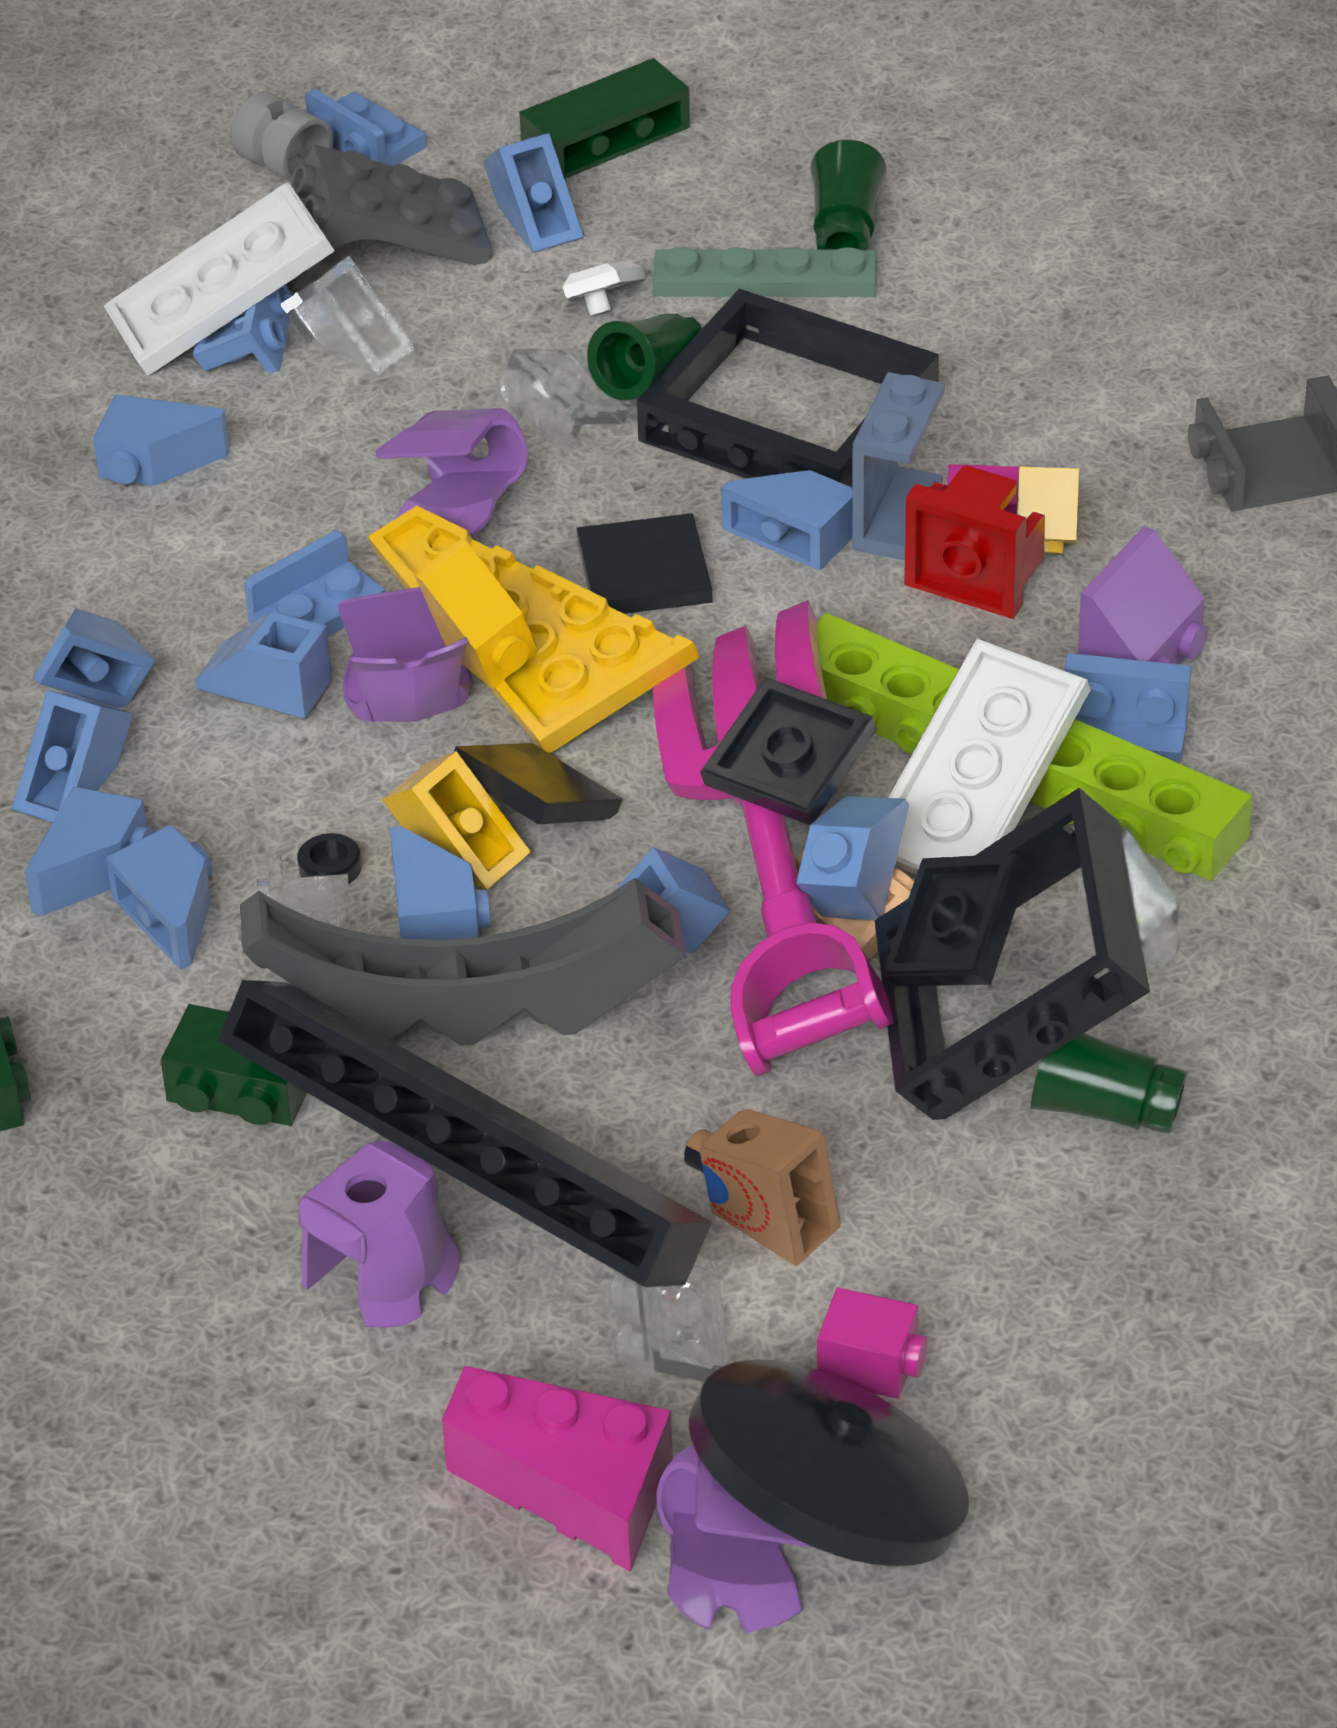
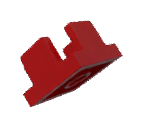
M968 465L960 468L948 486L936 481L933 482L930 488L915 484L905 497L904 585L1014 619L1023 606L1025 584L1044 556L1045 515L1033 511L1026 520L1024 516L1004 511L1016 494V480Z

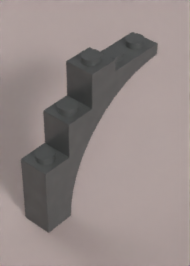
M636 878L609 895L579 910L548 922L505 933L448 940L393 938L343 929L294 911L260 891H257L240 904L243 952L255 965L260 968H268L294 987L390 1041L422 1019L433 1032L445 1034L461 1046L473 1045L522 1009H525L536 1022L540 1024L546 1023L562 1035L576 1034L686 956L679 910Z

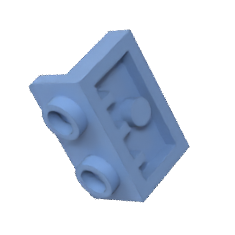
M313 89L305 94L307 112L329 124L333 133V147L341 152L347 150L356 151L365 155L370 160L394 166L427 147L426 134L355 91L340 98L338 101L317 89Z
M283 285L195 344L193 356L202 369L207 371L225 363L235 364L244 359L248 354L253 353L267 373L280 371L284 347L287 345L290 317L294 309L293 299L287 286Z
M334 530L252 575L244 583L248 622L251 624L273 611L327 626V636L344 628L338 609L340 601L386 593L383 587L349 561L347 537L338 530Z
M1067 653L1064 671L1087 679L1091 689L1075 718L1076 720L1172 761L1179 762L1182 759L1188 721L1191 666Z

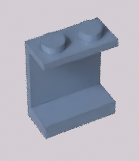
M887 373L853 442L852 550L905 561V497L915 484L929 488L934 481L943 484V475L899 467L898 462L911 464L945 392V383L921 379L914 375Z

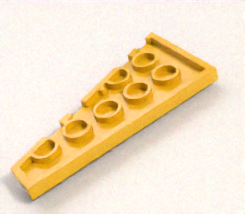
M419 506L413 507L367 536L376 555L405 589L420 587L415 574L460 538H463L470 544L523 613L538 649V653L525 662L520 669L510 674L493 689L489 686L488 688L536 745L549 754L700 658L693 641L678 634L672 638L657 631L652 621L638 614L631 618L609 607L606 598L541 566L536 565L532 569L516 561L512 552L498 545L492 549L471 539L468 530Z

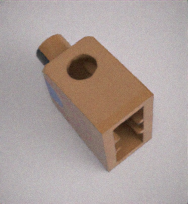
M746 1109L736 1113L716 1132L712 1133L706 1129H701L695 1132L689 1139L684 1152V1160L686 1165L704 1173L712 1213L796 1267L841 1227L823 1132Z

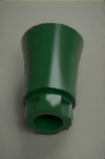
M857 140L830 142L815 153L810 167L815 197L814 232L816 234L817 250H838L845 247L868 250L870 238L874 232L878 197L886 176V163L882 155L875 148Z
M660 314L636 321H612L605 323L594 332L588 344L587 364L591 377L598 388L609 397L622 401L636 399L646 391L700 332L702 326L694 317H683L679 314Z
M1083 1033L1040 1061L1030 1108L1065 1112L1106 1120L1134 1129H1138L1141 1124L1154 1131L1170 1133L1182 1099L1187 1072L1169 1065H1157L1158 1058L1134 1052Z

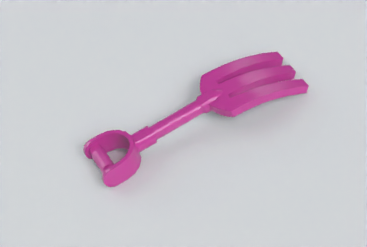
M809 600L782 610L777 614L775 628L776 677L778 682L827 699L818 651L817 618ZM747 626L716 637L712 687L718 745L761 684L757 667L756 645ZM692 664L653 687V706L658 744L665 780L674 795L696 800L734 798L735 802L742 807L764 898L760 910L767 939L760 942L741 962L731 985L730 1010L735 1032L751 1071L755 1076L771 1072L770 1060L870 1021H874L878 1029L893 1025L887 991L856 939L837 926L816 923L810 896L803 892L796 884L799 873L785 816L704 784L700 771L718 745L709 749L706 746L696 700ZM835 968L849 970L856 974L858 982L767 1017L773 1001L790 983L809 972Z

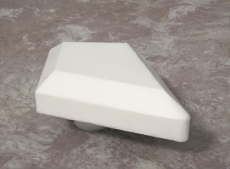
M630 261L606 263L570 274L563 285V290L568 301L584 297L589 315L593 316L611 310L605 290L644 280L646 275L642 266Z

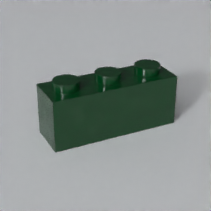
M651 58L519 111L521 141L549 133L564 179L690 128L689 87L659 61Z

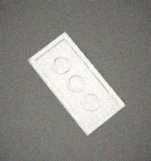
M287 182L107 302L104 307L146 375L149 376L335 250Z
M976 639L888 797L906 799L909 803L895 866L917 875L922 858L974 856L1013 831L1091 690L1087 679Z

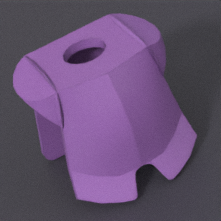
M503 408L431 411L420 418L416 424L402 431L376 450L378 459L425 457L432 483L407 499L394 519L413 507L419 506L468 530L471 538L479 533L490 521L496 501L508 486H511L519 479L528 465V449L522 429L511 413ZM485 437L489 448L488 455L486 457H476L471 454Z
M420 587L349 598L338 603L339 613L353 649L344 673L343 692L345 701L355 716L363 721L417 722L456 709L465 703L472 688L470 671L462 665L467 637L445 646Z
M375 1141L367 1143L304 1195L299 1204L298 1225L303 1229V1287L310 1289L347 1256L358 1261L357 1300L365 1327H397L406 1325L421 1317L422 1310L419 1293L426 1285H432L442 1295L447 1294L458 1273L459 1249L446 1231L437 1204L438 1184L432 1165L395 1143Z
M694 1445L687 1447L677 1454L665 1468L659 1480L656 1496L657 1510L661 1522L671 1536V1566L667 1595L679 1611L696 1625L704 1629H710L717 1609L728 1607L735 1610L740 1624L748 1633L763 1628L779 1626L800 1613L802 1608L796 1580L780 1547L783 1543L805 1547L812 1546L781 1532L739 1503L711 1475L698 1456Z

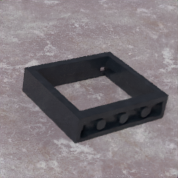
M739 288L637 399L638 441L746 479L811 470L853 488V442L865 418L839 449L833 451L689 402L688 400L744 338L879 384L883 383L888 372L900 375H914L921 379L939 382V354ZM747 325L759 329V333L747 329ZM666 424L668 425V432L662 430Z
M1077 788L974 856L1017 854L1031 864L1017 908L1081 867L1096 953L1090 959L945 1049L936 986L897 987L882 977L908 899L874 920L881 979L887 991L893 1017V1025L887 1026L895 1091L932 1120H942L950 1117L1150 992L1120 822L1080 788ZM1073 821L1075 830L1067 824ZM1106 968L1110 970L1098 979L1094 977V975Z

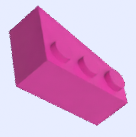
M464 1366L442 1418L446 1470L518 1510L522 1507L555 1525L557 1532L574 1541L577 1538L610 1555L613 1563L631 1572L657 1504L656 1492L659 1480L667 1465L673 1460L671 1410Z

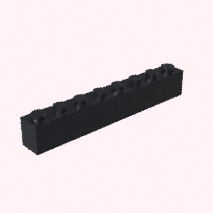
M242 980L218 1037V1042L641 1286L662 1287L686 1284L712 1222L293 985L287 982Z

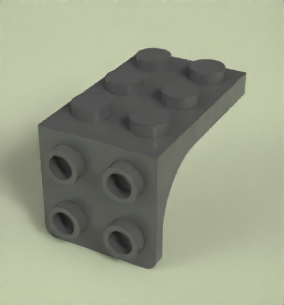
M316 144L313 145L306 162L300 163L294 171L291 187L333 249L349 242L373 239L471 265L487 263L493 251L472 189L457 179H438L420 174L407 165L396 164L391 166L370 160L365 155L356 151L347 150L341 152ZM318 263L287 283L289 291L303 292Z

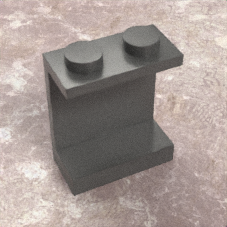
M1330 376L1307 379L1304 416L1227 430L1223 427L1208 397L1197 399L1195 424H1190L1188 427V442L1193 457L1195 459L1203 458L1207 464V479L1212 493L1215 495L1222 493L1232 512L1336 493L1337 389Z

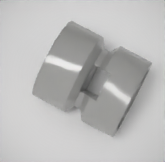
M264 91L249 97L239 108L233 120L231 140L237 153L261 166L267 167L268 170L292 182L296 167L300 163L306 162L314 144L332 149L333 133L327 122L297 108L295 105L268 91Z

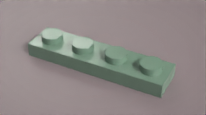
M687 247L655 249L653 296L732 297L740 288L764 297H876V250H858L851 247L838 250H803L796 247L785 249H746L742 247L729 249H691Z

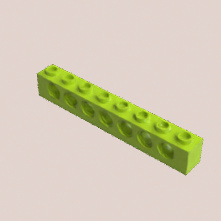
M826 612L817 621V641L827 700L873 716L877 728L874 734L895 742L903 751L913 754L960 669ZM1075 719L1030 800L1031 803L1047 809L1077 788H1080L1120 822L1124 848H1136L1164 860L1177 872H1191L1212 881L1249 838L1253 795Z

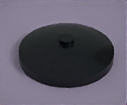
M756 1359L733 1362L720 1367L707 1377L691 1408L689 1432L692 1443L702 1463L717 1482L756 1516L781 1532L819 1550L867 1564L882 1566L918 1565L934 1560L945 1553L952 1545L967 1516L969 1498L965 1482L959 1469L943 1447L904 1412L874 1393L838 1376L808 1366L777 1360Z

